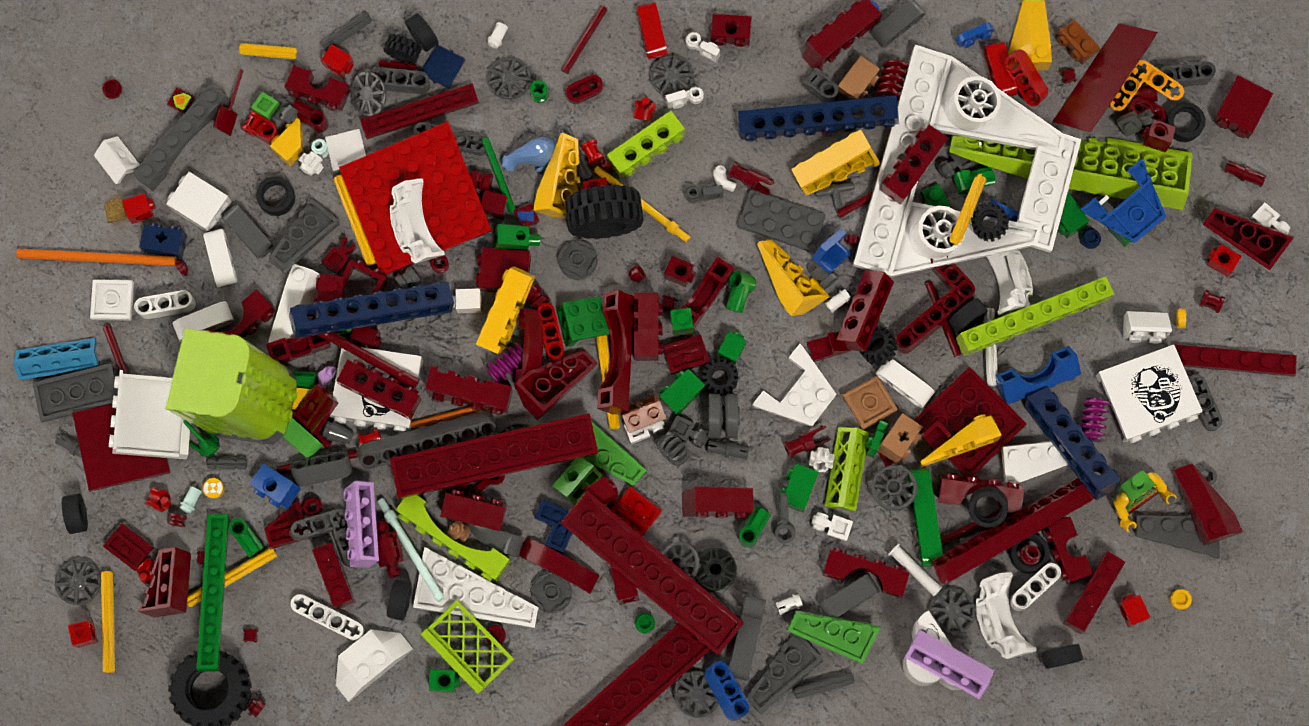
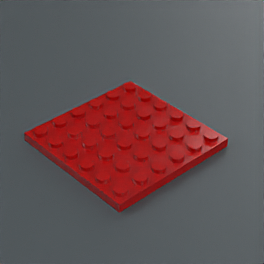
M448 121L339 167L378 269L384 272L385 276L415 264L411 261L409 253H403L397 243L390 219V205L394 203V198L391 194L392 188L403 181L423 179L422 209L425 223L433 240L443 251L492 232L481 200Z

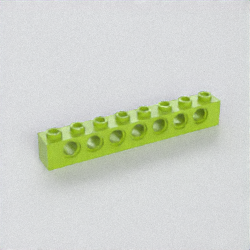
M1105 276L961 332L956 340L963 356L966 357L1109 301L1113 297L1114 292Z

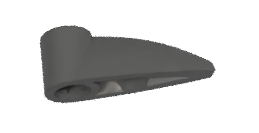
M468 524L472 534L486 546L494 548L500 553L519 557L524 540L523 537Z

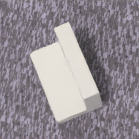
M118 136L103 140L94 154L115 184H119L126 174L134 172L140 166Z

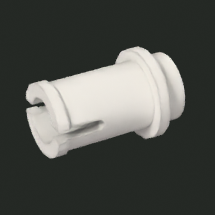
M497 22L492 35L487 39V44L492 48L498 49L502 45L501 41L508 27L503 23Z
M845 289L839 290L837 295L825 302L831 313L843 304L849 303L851 297Z
M792 594L793 597L776 602L777 608H780L778 609L780 615L796 608L799 610V607L803 606L799 594Z

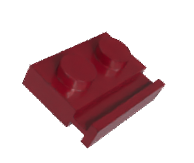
M702 335L663 346L671 375L682 370L686 371L687 369L710 363Z
M322 384L314 386L295 413L306 428L311 430L312 434L319 432L339 404L332 399V395Z
M122 523L103 545L105 549L134 571L144 562L149 553L154 550L153 546Z

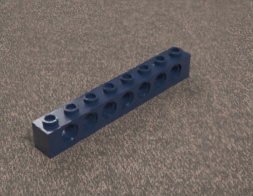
M897 95L738 111L740 136L745 141H755L757 138L763 137L765 139H775L776 136L789 138L795 137L796 134L810 136L824 131L826 134L834 133L836 130L850 132L856 130L855 128L871 130L875 126L891 128L895 124H899ZM880 110L883 112V115L876 117L873 113ZM857 112H860L864 115L860 119H856L853 117V115ZM837 114H841L844 116V118L840 121H836L833 119L834 116ZM818 116L824 118L820 123L814 122V119ZM798 118H802L804 120V122L800 125L794 123V121ZM778 120L785 122L780 127L774 125ZM758 122L765 124L761 129L755 128V125Z
M435 282L431 285H416L408 289L397 288L389 292L378 291L371 295H356L353 298H337L328 302L318 301L310 305L299 304L290 308L289 319L295 339L450 313L454 306V300L448 282ZM348 310H353L355 313H350ZM329 313H333V314H335L336 316H330V315H328V314H329ZM308 317H315L316 319L311 320Z

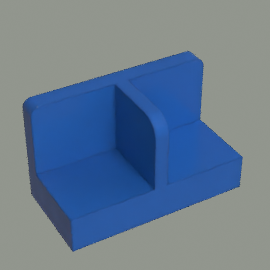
M841 228L825 241L812 257L829 274L851 255V252L840 243L847 234Z

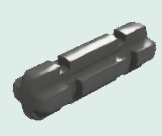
M208 458L207 468H237L238 470H245L247 468V459Z

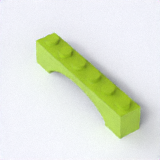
M418 495L406 497L402 500L396 509L400 520L406 524L409 521L416 526L414 529L423 536L426 533L432 537L431 541L437 546L441 547L444 545L449 548L447 552L456 559L460 556L466 560L464 562L466 566L472 570L477 568L482 571L481 576L489 582L492 579L497 582L511 563L509 558L494 548L491 551L476 550L463 546L449 538L431 520L426 509L428 503Z

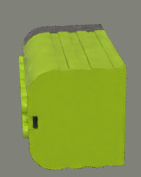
M185 328L165 409L217 437L260 444H273L284 436L288 423L292 419L293 402L297 398V379L294 372L237 335H225L224 333H211L209 331H196Z

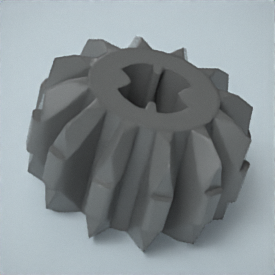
M670 432L663 435L656 445L663 457L668 462H671L672 465L678 467L684 464L691 454L688 446L679 437Z

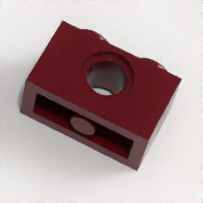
M712 14L711 42L719 46L734 44L737 47H744L750 45L752 16ZM734 29L736 32L734 34H728L726 30Z

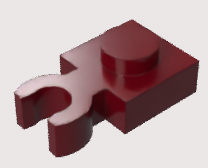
M347 238L341 240L339 249L333 246L322 260V264L337 275L340 274L350 261L347 254L354 252L356 249L354 243L349 248L345 247V244L348 242Z

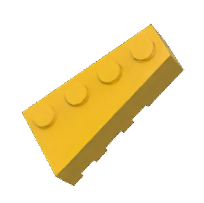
M859 130L851 133L840 142L833 143L828 149L816 153L807 161L800 162L791 170L804 193L810 195L818 190L829 187L834 180L841 182L847 179L848 174L856 171L860 174L866 171L865 167L872 164L876 167L881 165L865 135Z
M515 266L509 270L506 269L502 277L504 282L496 292V300L488 312V318L480 332L476 345L497 354L507 349L520 317V308L523 309L535 280V275Z

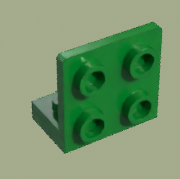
M599 296L562 302L556 309L566 347L574 346L578 340L609 334Z

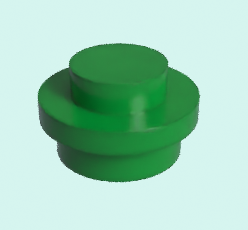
M641 613L635 619V627L640 633H650L655 627V619L649 613Z

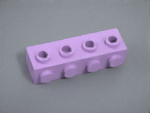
M354 481L345 488L343 494L344 501H346L345 520L347 521L348 528L346 539L349 543L347 558L350 560V567L370 568L379 561L374 483Z
M920 629L905 656L911 662L978 699L981 698L994 673V670Z

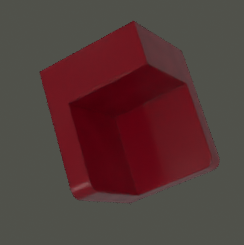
M485 190L481 203L486 215L504 220L507 196Z
M937 420L921 437L935 451L950 439L951 434Z

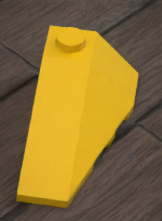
M1023 0L1008 55L1017 49L1024 50L1037 70H1048L1052 63L1045 0Z
M565 133L560 134L537 190L533 211L548 217L566 219L565 201L568 196L578 191V183H580V177H577V165L579 164L578 139Z
M773 240L759 241L757 243L778 298L785 307L786 312L791 316L803 315L830 297L820 286V283L814 278L810 279L803 273L804 268L793 264L789 260L790 256Z
M983 414L973 418V422L920 462V466L924 467L997 442L1001 437V433L992 416L986 417Z

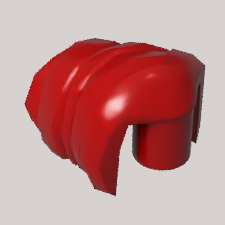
M647 97L642 98V101L636 100L634 119L650 121L652 113L656 109V104Z
M151 488L149 498L145 501V504L156 511L163 512L171 505L170 494L165 489Z
M149 558L145 559L144 563L140 564L136 569L143 584H151L153 578L151 572L155 562Z

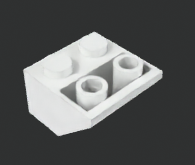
M1127 311L1123 316V339H1128L1132 343H1139L1141 340H1149V343L1153 344L1162 343L1172 332L1168 313Z

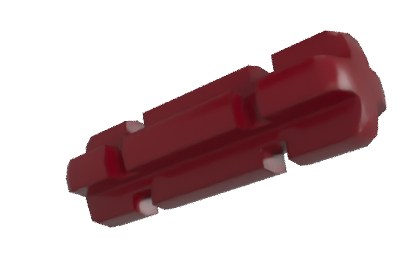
M381 59L378 68L417 71V65L411 63L407 65L404 62H388V60Z

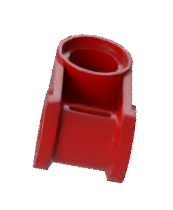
M254 111L249 112V118L240 127L247 134L257 137L268 144H271L274 137L280 135L273 122L263 118ZM274 130L271 135H265L267 131Z

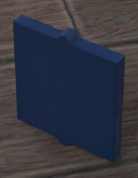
M437 45L422 72H425L434 84L438 83L449 89L463 66L465 59L454 54L452 50L448 51Z

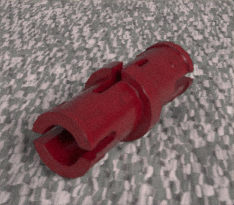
M1230 160L1224 170L1225 173L1239 177L1243 182L1246 180L1259 187H1262L1264 179H1266V175L1251 170L1249 166L1244 167Z

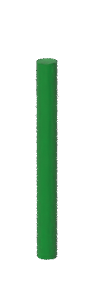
M485 137L481 141L502 195L508 198L506 203L508 212L512 213L516 210L490 139Z

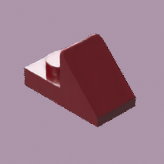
M839 332L827 333L826 337L807 342L813 362L844 354L851 350H846L836 340Z

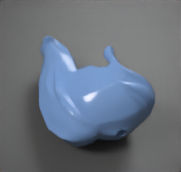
M547 137L533 139L526 145L515 149L511 154L504 155L502 166L507 171H513L520 164H532L533 166H540V168L535 170L536 172L544 171L548 166L556 143Z

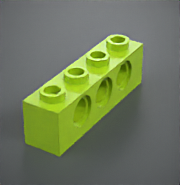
M669 111L608 153L607 161L612 164L613 169L621 179L624 176L629 177L635 173L637 167L647 165L653 156L663 154L669 145L679 143L684 138L685 128L673 112ZM666 132L668 137L660 138L658 134ZM650 143L652 148L647 150L642 148V145ZM634 154L636 159L629 161L626 159V156Z

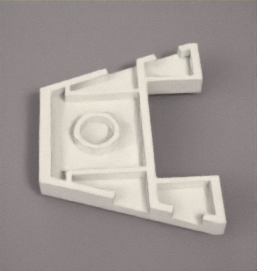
M799 344L790 355L789 360L805 372L781 403L765 391H762L752 406L756 409H762L771 414L813 427L837 394L804 347Z

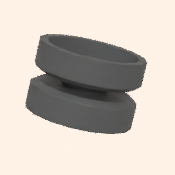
M709 394V438H720L721 426H725V436L727 438H738V425H740L738 394H727L725 406H721L720 394Z

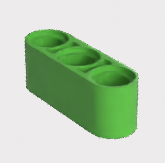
M293 418L291 419L283 438L306 458H311L320 449L322 444Z

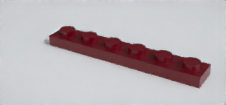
M473 83L360 119L366 139H370L479 104Z
M1175 344L1184 367L1292 377L1296 375L1297 355Z

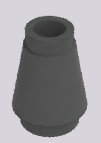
M328 421L322 436L326 437V440L350 444L354 433L334 421L333 423Z

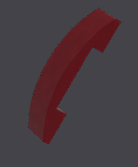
M520 308L519 329H524L522 369H516L515 382L528 371L541 367L543 330L539 313L535 309Z
M527 538L519 554V557L568 581L588 594L592 592L600 577L579 563L530 538Z

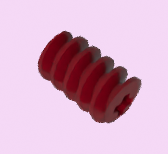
M892 59L885 61L883 64L884 69L881 72L882 76L879 80L880 84H878L876 97L897 95V98L901 96V93L897 92V90H902L903 86L898 83H904L905 79L900 76L907 74L902 69L908 68V64Z

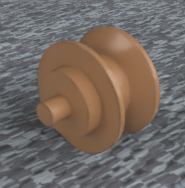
M460 521L453 522L449 527V538L456 540L458 543H463L469 537L470 527L468 524H463Z

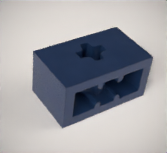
M151 223L143 227L139 248L143 253L183 258L187 235L180 227L170 226V228H163L160 224Z

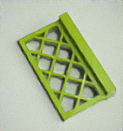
M458 600L430 627L421 633V636L477 694L485 690L514 660L503 646ZM457 606L463 611V621H451V612ZM439 623H448V635H439L434 628ZM451 623H463L462 635H451ZM474 623L477 626V635H465V624ZM480 630H481L486 636L480 635ZM451 638H462V650H453L451 648ZM465 638H477V650H465ZM480 638H489L492 641L491 650H480ZM456 652H462V658ZM465 652L477 653L476 665H468L465 662ZM479 653H491V665H479ZM494 653H503L508 660L503 665H494ZM479 667H491V677L485 682L479 677ZM494 667H500V668L494 673Z

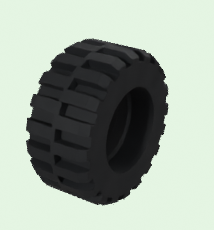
M626 185L595 186L577 191L573 195L568 196L565 201L568 231L578 238L600 239L621 236L622 234H628L631 231L637 230L644 221L641 196L634 187Z
M195 651L193 655H187L184 657V662L176 665L175 668L177 670L170 677L172 683L168 685V692H171L169 701L174 706V712L181 717V720L191 726L232 725L231 722L237 721L241 717L242 711H246L248 708L246 705L247 701L251 700L250 688H252V684L248 679V671L244 669V665L235 657L220 651L219 672L228 680V695L225 701L217 708L203 709L194 702L192 697L193 684L196 678L203 673L198 672L196 669L198 651Z

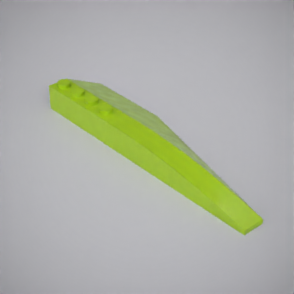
M952 136L949 152L1028 179L1036 150L963 136ZM1089 138L1088 141H1081L1068 189L1103 196L1108 195L1109 197L1126 200L1140 188L1139 184L1127 171L1143 159L1162 207L1184 210L1189 193L1193 153L1169 148L1165 153L1144 146L1142 143L1115 138H1107L1106 141Z

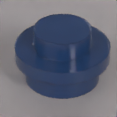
M1087 229L1081 235V243L1088 249L1098 247L1101 242V235L1094 229Z

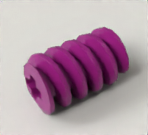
M517 342L514 343L515 350L508 347V354L501 352L502 359L497 356L494 357L496 364L488 361L489 368L485 367V369L495 382L501 384L500 377L507 380L506 373L513 376V368L520 369L519 364H522L523 349Z
M1088 397L1086 398L1087 401L1084 402L1086 408L1082 412L1085 416L1081 418L1084 424L1080 426L1087 438H1090L1093 442H1100L1101 440L1098 438L1105 436L1104 433L1100 432V429H1106V426L1101 424V421H1107L1108 419L1102 416V414L1109 413V410L1105 409L1104 406L1110 405V402L1101 398Z

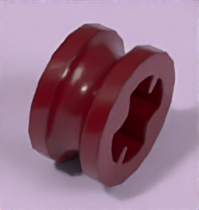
M443 255L431 259L430 264L434 272L442 274L448 270L449 262L446 256ZM437 260H442L445 265H442V268H438L434 264L435 262L438 263Z
M169 513L170 520L167 521V524L185 527L184 521L187 520L186 516Z

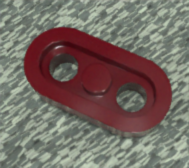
M589 75L567 87L566 98L572 104L584 102L602 92L603 81L597 75ZM596 84L597 87L595 89H591L590 85ZM577 92L579 96L573 97L572 94Z
M1136 97L1128 104L1127 109L1129 113L1135 110L1138 115L1150 109L1155 118L1151 117L1152 119L1164 122L1166 119V111L1162 106L1144 98Z

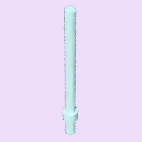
M381 498L377 503L384 513L383 517L386 522L391 524L394 531H396L401 543L437 602L443 601L445 599L398 522L397 514L394 510H391L386 500Z

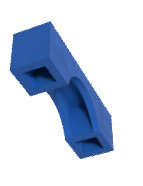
M1070 346L1050 353L1047 365L1036 374L1022 375L1012 368L995 375L1000 396L1007 404L1030 396L1047 386L1052 388L1059 383L1072 380L1082 375L1077 354Z

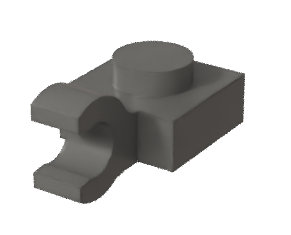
M1147 109L1137 115L1134 110L1118 117L1117 124L1127 137L1143 130L1144 125L1153 123L1154 121L1151 117L1154 114L1150 109Z

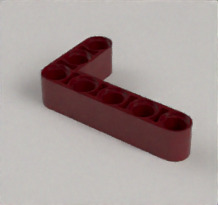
M955 263L932 268V271L950 291L896 336V346L900 353H910L943 326L944 323L949 321L957 311L974 299L975 285ZM956 274L958 278L952 281L948 279V276ZM967 288L971 290V293L963 295L961 290ZM948 301H954L956 306L949 308L945 304ZM932 314H939L941 318L935 321L930 316ZM918 326H922L926 330L923 333H917L915 329ZM902 339H908L910 344L902 346L899 342Z

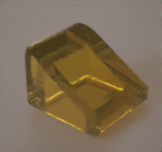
M122 197L104 204L108 223L128 219L122 203Z

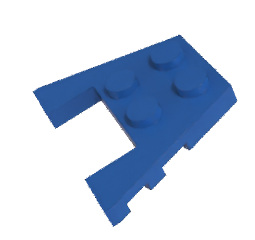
M1143 159L1127 171L1139 184L1140 188L1113 211L1108 213L1096 198L1081 209L1084 214L1133 243H1136L1166 218Z

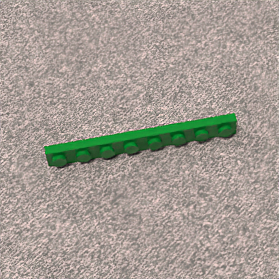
M208 514L196 667L198 672H219L229 531L228 514Z

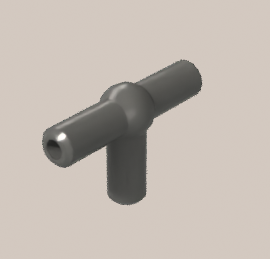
M854 182L840 185L833 184L830 187L816 191L815 195L817 198L832 195L835 209H842L840 192L854 190Z

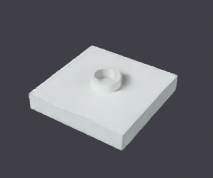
M93 280L90 319L132 321L134 281Z

